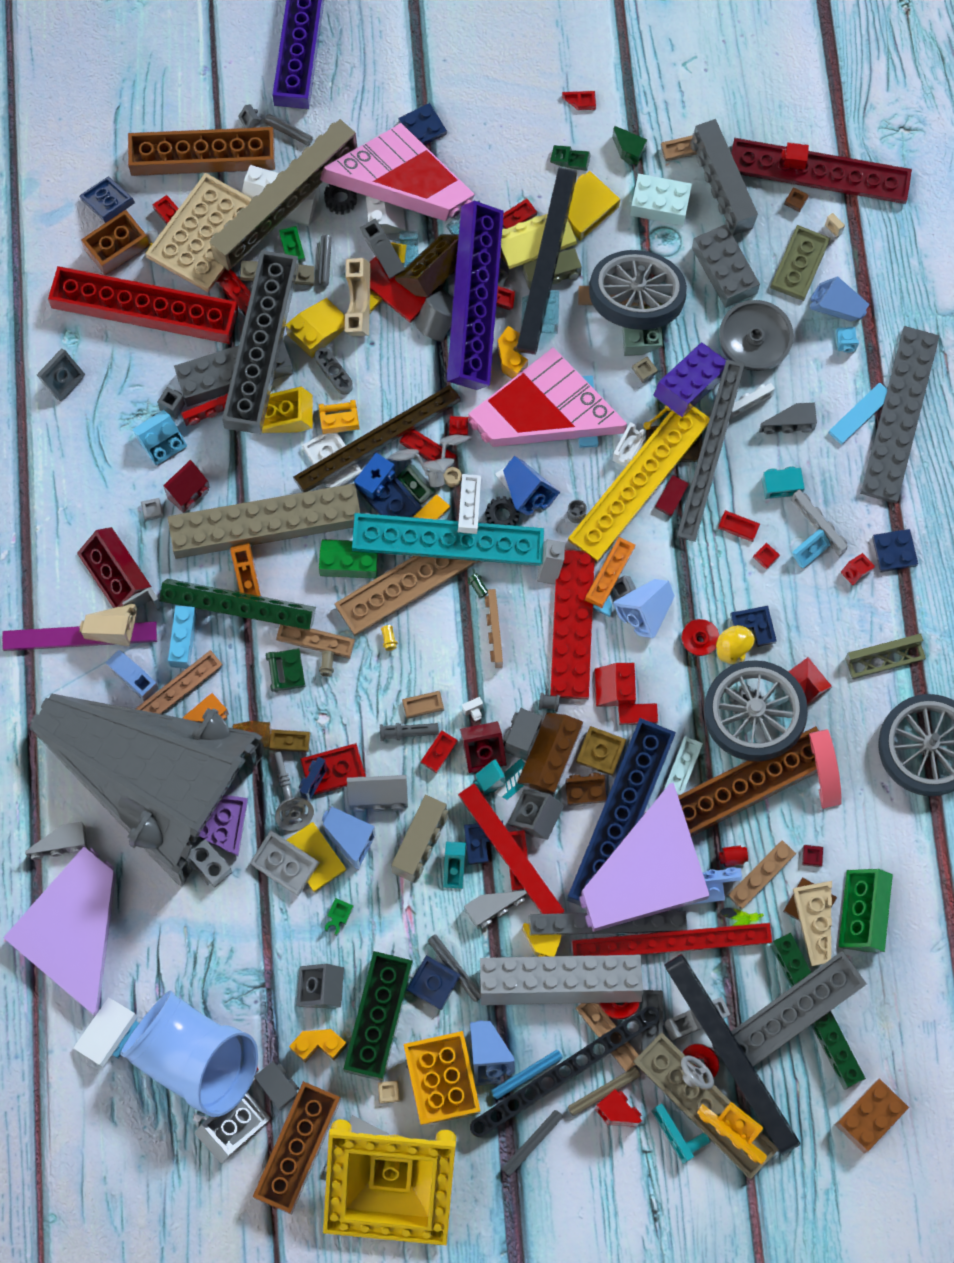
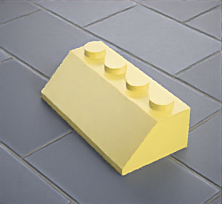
M547 214L536 216L529 221L518 223L508 229H502L500 257L509 269L538 258ZM568 219L560 250L577 244Z

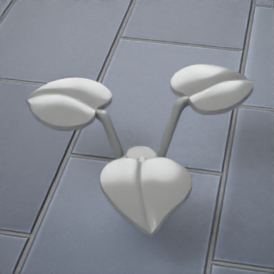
M451 435L440 440V444H443L442 457L435 461L424 463L418 454L419 450L416 449L399 450L391 454L387 460L404 461L417 458L425 472V476L429 478L430 487L443 486L445 484L443 474L454 463V459L445 458L446 448L449 445H457L468 439L471 440V436Z

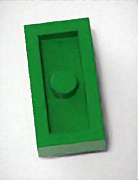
M297 227L279 230L284 253L298 256V263L306 261Z

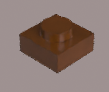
M793 187L784 205L801 212L809 195Z

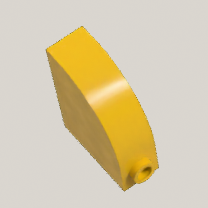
M591 171L582 174L577 179L568 214V221L573 234L580 241L616 211L620 205V198Z

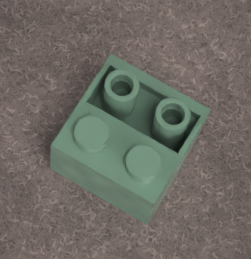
M622 327L624 356L644 355L663 346L661 327L648 330Z

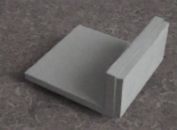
M151 587L134 594L122 603L123 606L135 604L136 608H139L152 601L157 611L161 608L159 600Z

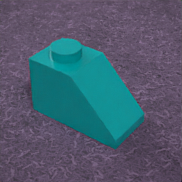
M496 759L475 775L476 781L474 784L485 796L505 786V775Z
M446 841L443 888L463 889L466 843Z

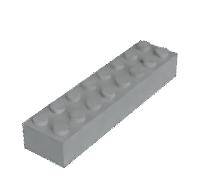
M641 955L480 958L481 1005L642 1002Z

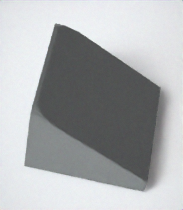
M624 575L617 580L612 592L617 600L636 590V587L631 577Z

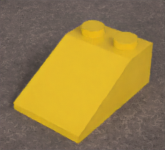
M325 298L300 312L285 326L286 333L302 350L313 358L319 348H325L345 330V315L328 298Z
M300 386L270 394L262 433H297L313 429V395Z

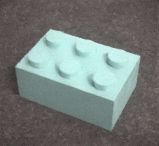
M638 174L630 216L683 226L692 184Z

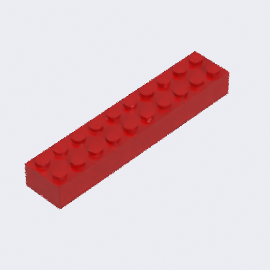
M57 266L48 297L52 309L227 344L231 342L239 312L237 302L60 266Z

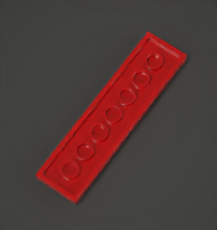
M565 550L564 562L559 577L555 582L550 696L560 695V698L589 700L593 604L586 601L585 598L594 583L595 559L584 551Z

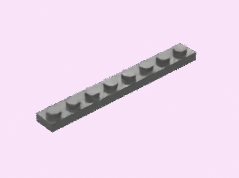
M665 911L593 932L592 927L588 928L585 919V916L588 915L587 913L529 915L530 936L657 933L687 930L686 911Z

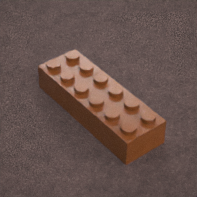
M304 1081L302 1082L253 1194L254 1199L288 1214H293L340 1105L341 1097Z

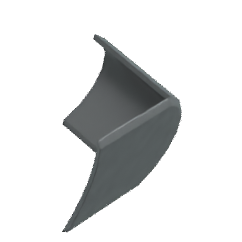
M440 289L427 297L415 321L417 329L429 338L443 341L451 326L454 297L444 289Z

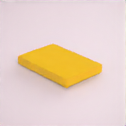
M314 822L287 839L288 842L320 862L307 882L313 892H316L347 870Z

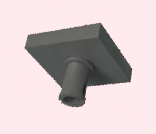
M62 348L37 374L38 378L59 401H62L86 375L67 351Z

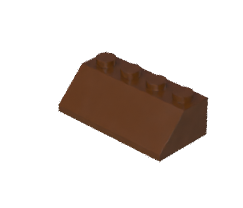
M546 713L518 783L554 797L582 730L583 721L566 714Z

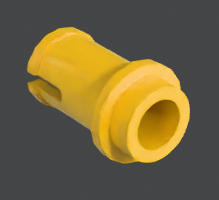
M385 625L381 627L384 640L383 647L386 651H392L397 648L398 642L394 637L393 626Z

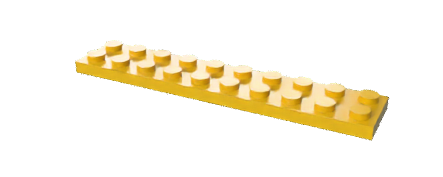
M695 407L683 417L671 410L568 537V541L581 551L589 554L596 562H599L707 428L710 418Z

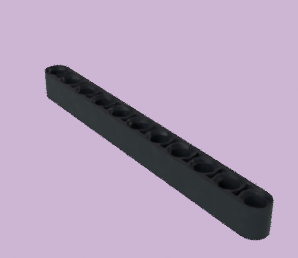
M559 167L519 335L517 352L536 355L576 184L577 170Z
M680 954L665 963L664 966L779 1152L785 1155L800 1146L801 1144L685 957Z
M652 1006L645 1007L478 1116L470 1124L471 1133L476 1137L487 1135L654 1026L659 1019L658 1010ZM647 1011H652L656 1018L654 1021L649 1022L645 1020L644 1014ZM630 1022H635L638 1024L639 1029L637 1032L631 1033L628 1031L627 1025ZM613 1033H618L621 1035L622 1040L620 1043L614 1044L611 1042L610 1036ZM601 1044L604 1046L605 1051L602 1055L594 1053L593 1047L595 1045ZM584 1055L587 1057L588 1062L585 1066H579L576 1063L578 1056ZM567 1066L570 1068L571 1073L568 1077H562L559 1074L561 1067ZM546 1077H550L554 1081L553 1086L549 1089L542 1086V1081ZM532 1088L537 1092L533 1100L525 1097L527 1089ZM511 1100L519 1102V1108L516 1111H511L508 1108V1103ZM494 1111L502 1113V1119L499 1122L491 1120V1114ZM477 1122L484 1123L485 1130L483 1133L478 1134L474 1131V1125Z

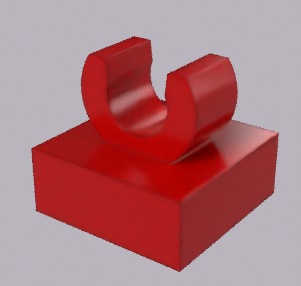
M450 416L449 436H468L469 417Z

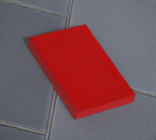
M357 743L300 758L305 778L310 773L308 769L313 760L316 761L318 757L326 760L328 770L314 795L347 787V778L366 777Z

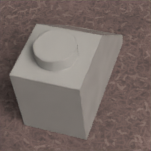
M550 539L544 541L543 564L538 566L537 582L555 585L564 562L565 542Z

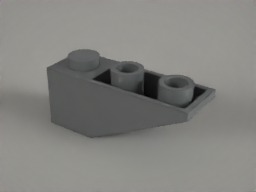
M376 218L361 226L360 230L363 238L389 279L405 271V267Z
M815 402L792 405L762 422L759 433H792L794 431L808 433L815 430L817 425Z

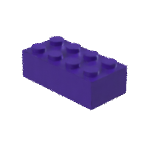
M701 342L658 382L653 396L683 417L721 381L726 360Z

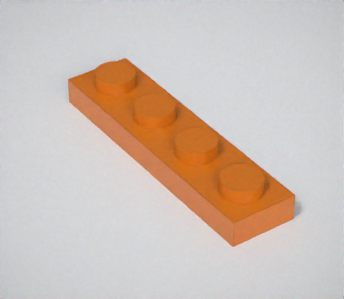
M618 537L585 598L586 601L603 608L632 555L635 544Z

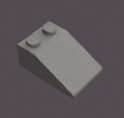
M247 1092L240 1103L227 1114L219 1117L210 1116L199 1126L195 1135L222 1164L271 1118Z

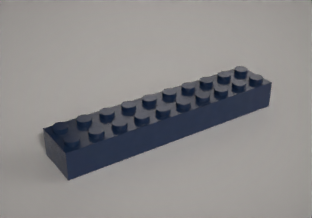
M639 718L568 894L567 901L581 906L579 897L582 896V890L643 817L674 740L675 731Z

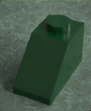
M614 126L612 138L621 159L628 164L638 165L646 150L647 139Z

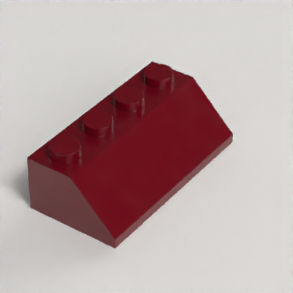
M112 527L95 530L77 552L113 608L123 606L122 603L134 594L152 587Z

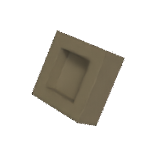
M648 356L632 365V370L642 383L658 373L657 368Z

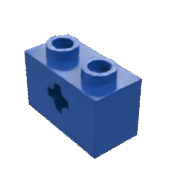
M375 453L354 480L356 489L374 500L376 496L382 494L387 481L390 482L396 474L395 465L378 453Z

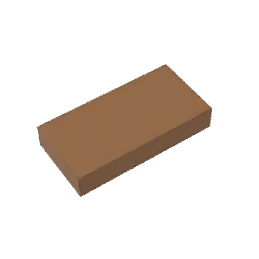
M440 690L402 699L406 719L444 711Z

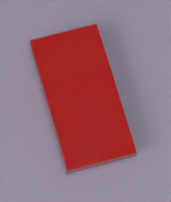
M374 257L369 262L370 289L411 323L419 315L427 297L415 296L399 284L395 277L389 279L377 258Z

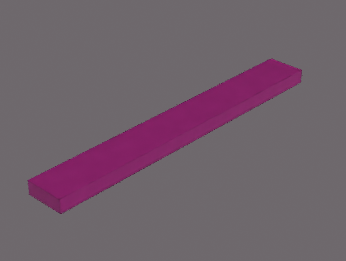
M157 622L134 624L130 644L157 642ZM80 626L2 631L3 651L114 645L112 643L84 639L80 632Z

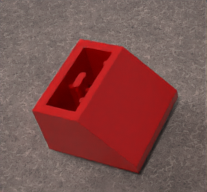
M614 1089L594 1109L607 1125L637 1127L642 1122L640 1119L641 1113L636 1107L631 1108L627 1103L628 1098L621 1090L617 1092Z

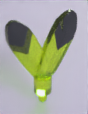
M723 908L720 911L724 917L737 921L732 926L749 925L750 922L757 921L764 916L763 913L748 914L733 908Z

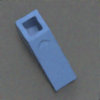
M118 650L105 662L143 701H146L159 690L157 683L121 650Z

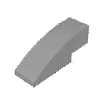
M722 997L712 1000L723 1019L730 1016ZM691 1009L663 1023L671 1041L702 1029Z

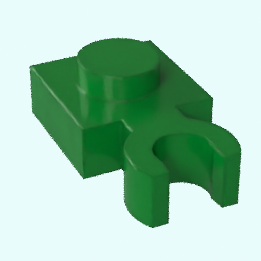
M335 898L327 915L332 920L325 925V931L328 932L329 928L334 926L336 927L334 935L338 936L340 933V923L346 925L354 905Z

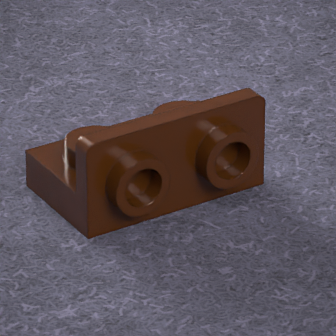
M591 773L587 777L571 775L569 778H566L565 786L568 806L606 802L605 775Z

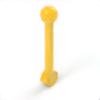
M665 405V408L649 422L644 423L643 428L649 430L651 424L671 409Z

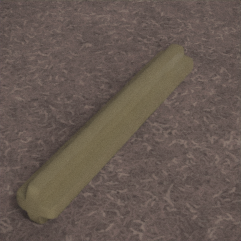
M633 1067L568 1106L570 1114L575 1116L605 1098L614 1089L619 1090L640 1077L638 1069Z

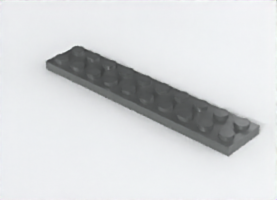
M907 326L903 327L860 494L897 504L940 335Z

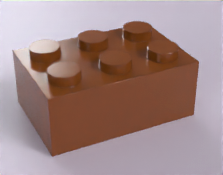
M124 210L81 239L84 250L104 275H107L150 246L147 235L127 210Z
M879 1078L834 1125L865 1154L910 1107Z

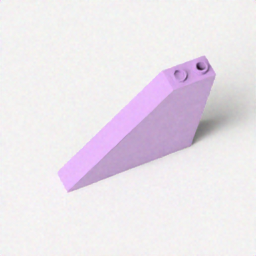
M674 782L666 787L582 890V896L579 897L582 908H586L588 914L585 916L588 928L592 927L593 932L709 898L710 895Z
M83 847L3 938L90 1013L96 1016L100 1005L116 874L113 871L114 866L106 860L102 862L98 859L100 855L92 848L88 850Z

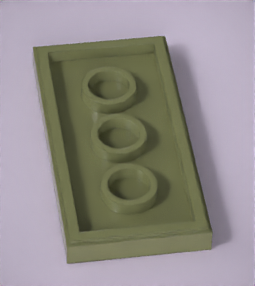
M797 225L770 288L804 301L831 238Z

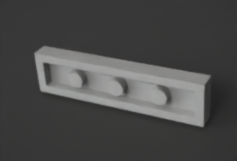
M800 489L795 492L791 501L816 530L824 531L831 544V548L840 557L846 552L848 547L845 538L836 533L833 524L824 519L821 510L812 505L806 493H802Z

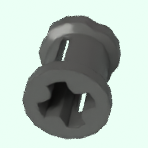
M541 692L538 710L545 708L558 712L560 695L550 696L544 695Z

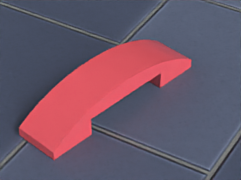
M825 729L809 733L820 789L818 790L821 807L824 809L841 805L840 776L829 730Z

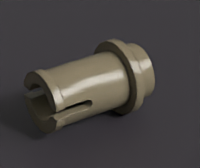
M331 651L322 652L319 672L320 675L325 677L332 676L334 672L332 668L334 653Z

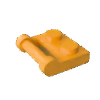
M356 400L332 405L318 404L322 434L360 429ZM351 410V412H343V413H336V414H328V415H325V413H328V412Z

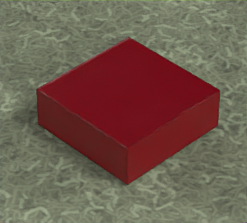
M803 845L802 866L822 867L823 847Z

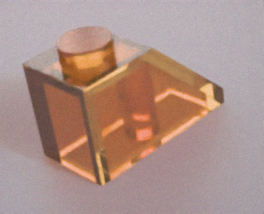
M247 721L233 724V729L259 734L263 737V747H270L272 729L270 722Z

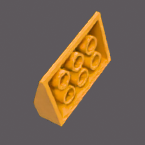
M463 1031L403 1044L420 1125L480 1114L481 1110Z

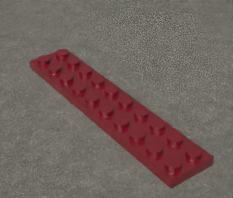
M734 138L731 154L741 175L901 204L907 203L912 169L808 151L805 170L783 167L784 160H781L782 149H786L785 146Z

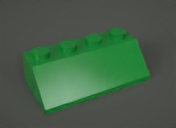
M881 869L847 870L839 948L862 952H885L893 874Z

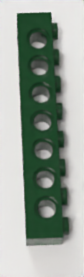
M168 578L162 582L159 600L160 602L195 607L197 609L310 630L313 626L316 611L314 606Z
M791 933L774 940L770 944L791 987L811 974ZM828 1012L811 1026L843 1089L846 1090L865 1080L866 1078L832 1012Z

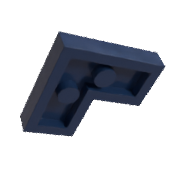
M768 605L730 613L733 626L739 625L749 630L753 629L757 647L776 644L777 640Z
M478 823L464 825L468 864L488 863L486 843H491Z

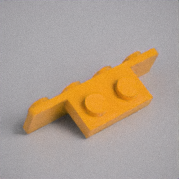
M732 1102L727 1105L719 1116L704 1104L699 1107L697 1113L702 1121L713 1125L721 1136L728 1137L736 1148L743 1149L748 1153L752 1161L763 1165L767 1155L752 1144L763 1130L759 1123Z

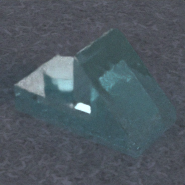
M417 230L399 231L400 244L406 245L405 263H402L403 266H408L419 255Z

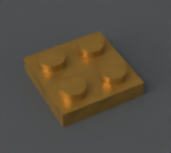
M590 726L576 763L613 776L626 739Z

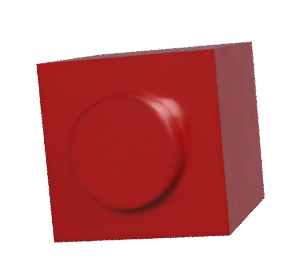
M787 142L786 149H782L781 160H784L783 167L805 170L809 145Z

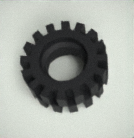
M329 184V187L326 186L324 191L327 209L329 208L330 212L335 211L337 215L338 212L344 215V211L348 214L350 209L353 210L355 208L354 205L357 204V193ZM338 192H344L348 197L345 201L338 202L334 199V195Z
M499 496L496 497V500L492 499L491 503L487 505L485 512L486 523L516 526L519 522L520 512L515 508L510 497L507 500L506 496H503V499H500ZM498 509H506L510 516L507 520L501 521L496 518L495 513Z

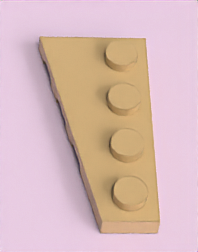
M832 881L792 889L810 967L823 965L831 959Z

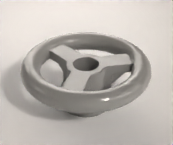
M692 1056L682 1058L681 1068L684 1072L683 1080L692 1088L697 1086L704 1090L711 1089L714 1085V1079L706 1065ZM689 1062L695 1064V1065L698 1066L699 1068L694 1067V1066H693L692 1064H690ZM704 1074L706 1075L708 1080L707 1084L704 1082L702 1077Z

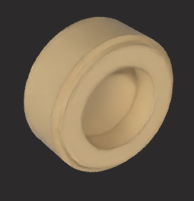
M450 467L443 474L444 482L447 486L456 487L461 483L462 474L459 469Z

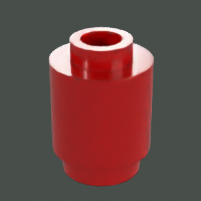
M746 846L724 847L722 852L718 853L720 864H724V867L744 865L745 862L749 861Z

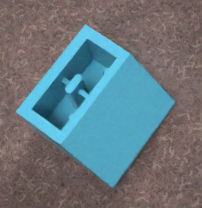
M165 410L132 429L141 446L156 466L187 447L173 419Z

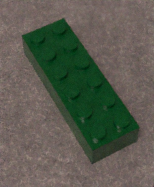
M373 951L343 1068L345 1073L384 1082L413 967V960Z

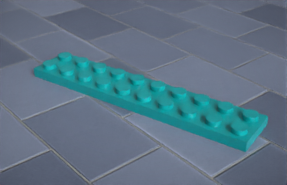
M355 513L352 551L541 566L543 564L544 528L478 523L477 534L458 532L459 521Z

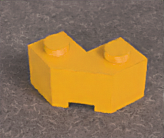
M508 326L498 339L497 350L502 373L513 379L528 367V359L517 352L520 333Z
M332 1029L302 1031L289 1048L305 1063L318 1048L334 1061L347 1047V1043Z

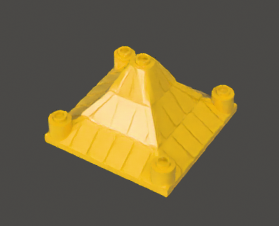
M343 1119L334 1121L329 1130L323 1233L447 1246L456 1135L454 1132L441 1130L436 1134L435 1140L428 1141L425 1139H409L395 1134L387 1136L357 1134L352 1132V1126L348 1121Z

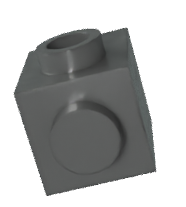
M166 387L157 401L159 410H165L175 419L185 405L183 395L179 391Z

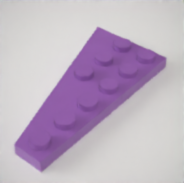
M223 795L198 837L203 840L206 839L207 842L239 857L248 798Z

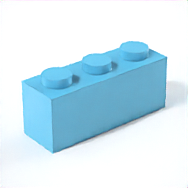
M175 606L168 657L170 667L187 669L190 666L197 618L195 607Z

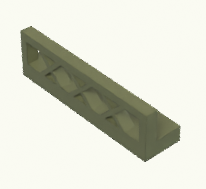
M922 634L848 652L845 660L851 678L855 679L924 661L926 657L921 645L924 641ZM917 647L919 657L913 658L906 653L909 649ZM897 653L901 655L900 662L895 663L889 660L890 654ZM877 657L883 660L884 663L881 667H875L870 664L871 660ZM859 662L866 666L864 671L855 673L853 664Z

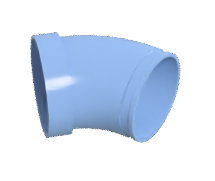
M171 990L166 992L143 1017L120 1055L130 1060L134 1066L149 1077L183 1097L192 1108L211 1117L225 1115L240 1103L253 1082L258 1065V1048L251 1035L229 1025L221 1026L194 1009L181 998H178Z

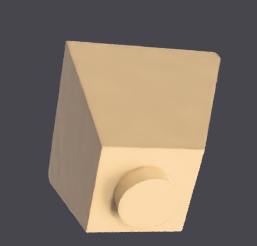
M129 604L87 614L85 620L81 621L80 632L84 639L130 646L138 611L136 605Z

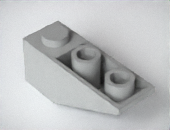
M83 822L63 824L26 850L25 854L32 860H39L45 855L57 857L62 856L64 852L78 853L83 847L88 849L85 825Z
M515 891L480 895L466 904L464 910L477 929L480 927L484 929L492 923V919L496 916L500 918L509 912L508 908L513 905L517 907L525 902L524 898L527 896V892Z

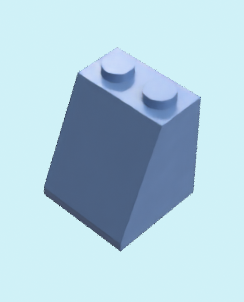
M331 807L330 811L326 810L322 817L324 831L354 868L359 870L376 836L375 826Z

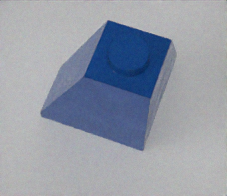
M516 456L508 462L503 470L515 508L527 516L533 514L535 509L549 507L560 494L558 489Z

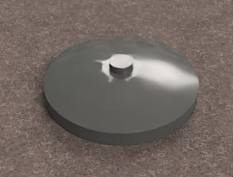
M748 300L732 307L724 316L719 330L720 346L726 357L731 361L744 363V369L750 371H764L779 365L789 354L794 337L793 327L788 316L776 305L762 300Z

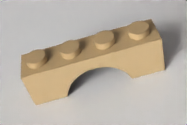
M364 258L346 259V279L350 290V305L347 313H345V333L350 336H369L370 263Z

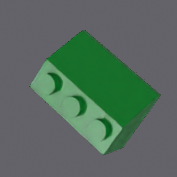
M322 539L319 555V574L325 577L376 579L378 553L352 551V540Z

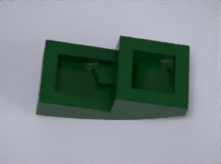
M554 145L550 162L570 169L587 171L591 154L590 151L572 150L571 146Z

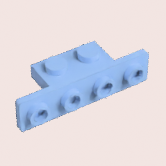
M730 867L726 870H708L703 872L710 896L707 900L693 904L724 901L723 883L741 881V868Z

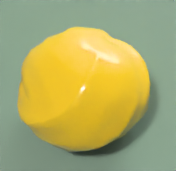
M737 625L723 631L719 635L716 645L719 659L732 665L743 662L746 653L754 645L755 639L751 630Z

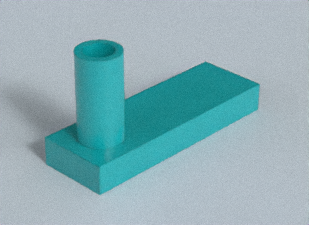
M662 1103L651 1110L682 1164L694 1158V1152L710 1143V1139L705 1133L685 1142Z

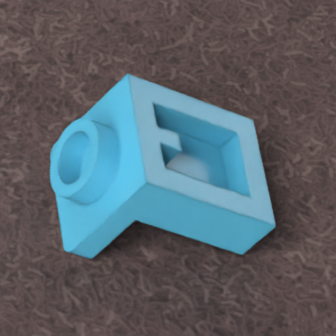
M856 327L837 328L838 351L850 353L857 350L859 340L856 337Z

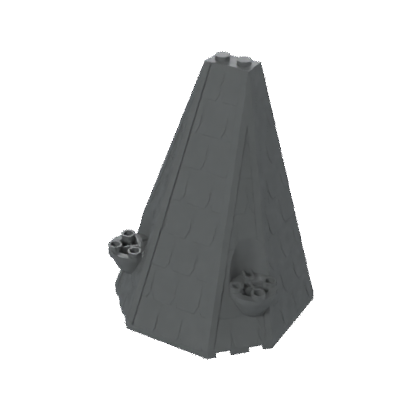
M52 693L49 698H45L40 713L38 715L35 714L32 718L30 729L100 804L108 810L118 823L129 833L127 837L130 842L129 845L133 848L136 846L144 848L175 883L183 887L192 872L189 859L192 847L189 844L190 841L196 842L241 766L244 764L252 770L256 768L264 755L263 737L255 732L228 728L226 722L216 709L211 710L208 708L202 717L204 721L199 723L183 718Z

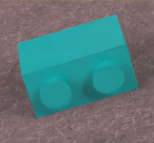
M794 466L786 467L783 470L772 468L763 473L762 484L765 499L790 497L799 489L802 493L804 492L801 468H795Z

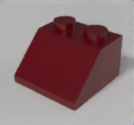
M191 460L163 485L167 499L183 513L186 510L192 509L196 501L200 497H204L210 488L208 480Z
M498 721L460 729L469 773L481 771L495 759L500 767L507 766L502 732Z

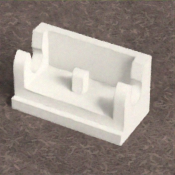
M631 422L614 451L612 460L624 467L637 454L646 438L644 436V429L636 430L635 424Z

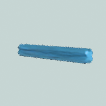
M559 1050L553 1051L492 1089L491 1094L498 1100L562 1060V1054Z

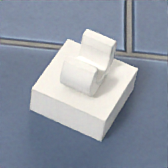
M480 697L462 704V711L465 716L471 714L474 722L482 719L480 710L483 709V703Z

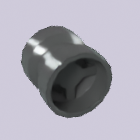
M573 500L569 503L567 517L572 523H581L585 518L586 504L581 500Z

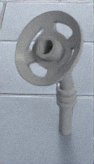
M276 752L273 755L279 774L277 778H279L278 782L281 783L279 786L283 789L285 801L278 806L275 812V820L279 827L284 830H299L310 823L314 815V809L307 799L301 797L293 798L290 789V778L287 777L289 774L286 773L281 752ZM305 804H306L307 807H308V813H307V814H305V807H304ZM281 810H282V816H283V818H284L283 820L280 819V811H281ZM298 818L302 820L295 824H289L290 820Z

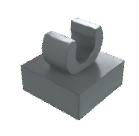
M251 104L245 105L238 116L244 128H253L255 124H259L262 120V117L257 116L258 109H253Z

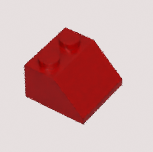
M613 663L595 668L596 707L635 704V663Z

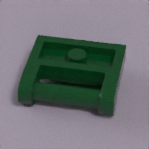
M299 648L265 654L266 660L269 662L272 692L306 687ZM282 659L285 683L279 682L276 660Z

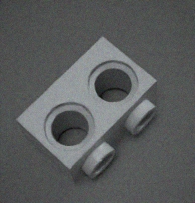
M206 839L195 847L189 855L194 871L198 869L203 874L200 876L207 885L211 883L214 888L232 873L229 865ZM199 854H206L207 858L205 861H197ZM219 868L220 872L217 876H211V869Z

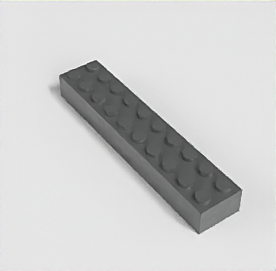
M264 250L260 252L222 418L224 428L260 435L262 433L298 272V256Z

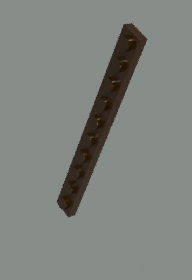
M451 385L446 386L293 476L295 483L302 492L310 491L459 403L460 396Z

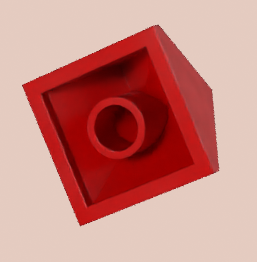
M809 657L788 671L801 685L806 696L807 705L832 688L831 684Z

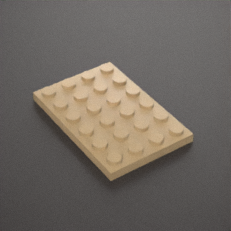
M205 173L146 252V258L209 292L226 269L213 257L209 241L215 233H219L224 228V225L229 220L232 221L237 216L240 209L246 208L250 204L251 198Z

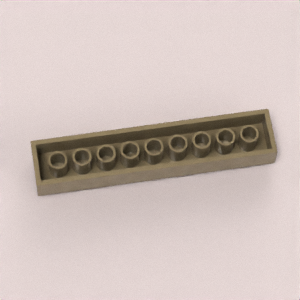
M341 119L336 123L333 122L323 135L321 134L316 138L314 144L306 147L298 159L292 160L285 171H281L272 183L264 187L262 193L254 196L246 208L240 209L232 221L229 220L219 233H215L211 237L209 242L213 257L230 271L323 183L320 178L325 166L357 148L356 132Z
M354 483L167 517L175 559L230 550L231 546L249 542L250 546L354 528L355 513H360Z

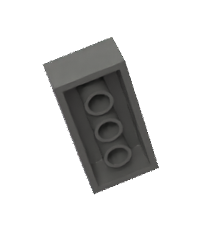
M727 224L693 239L692 250L725 308L758 294L760 283Z

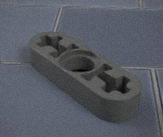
M319 348L315 352L316 363L340 394H349L353 389L351 378L329 349ZM321 354L327 355V361L329 362L327 365L323 358L320 359ZM332 367L339 369L336 375H331L328 371ZM340 378L345 384L347 383V388L341 387Z

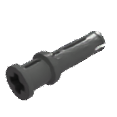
M438 723L379 725L380 741H384V739L400 740L402 737L439 735Z

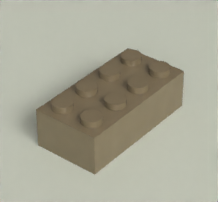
M425 794L392 862L393 874L413 883L416 878L419 879L424 870L423 862L424 860L428 861L432 853L431 845L432 843H437L440 836V826H445L448 820L449 811H447L446 803Z

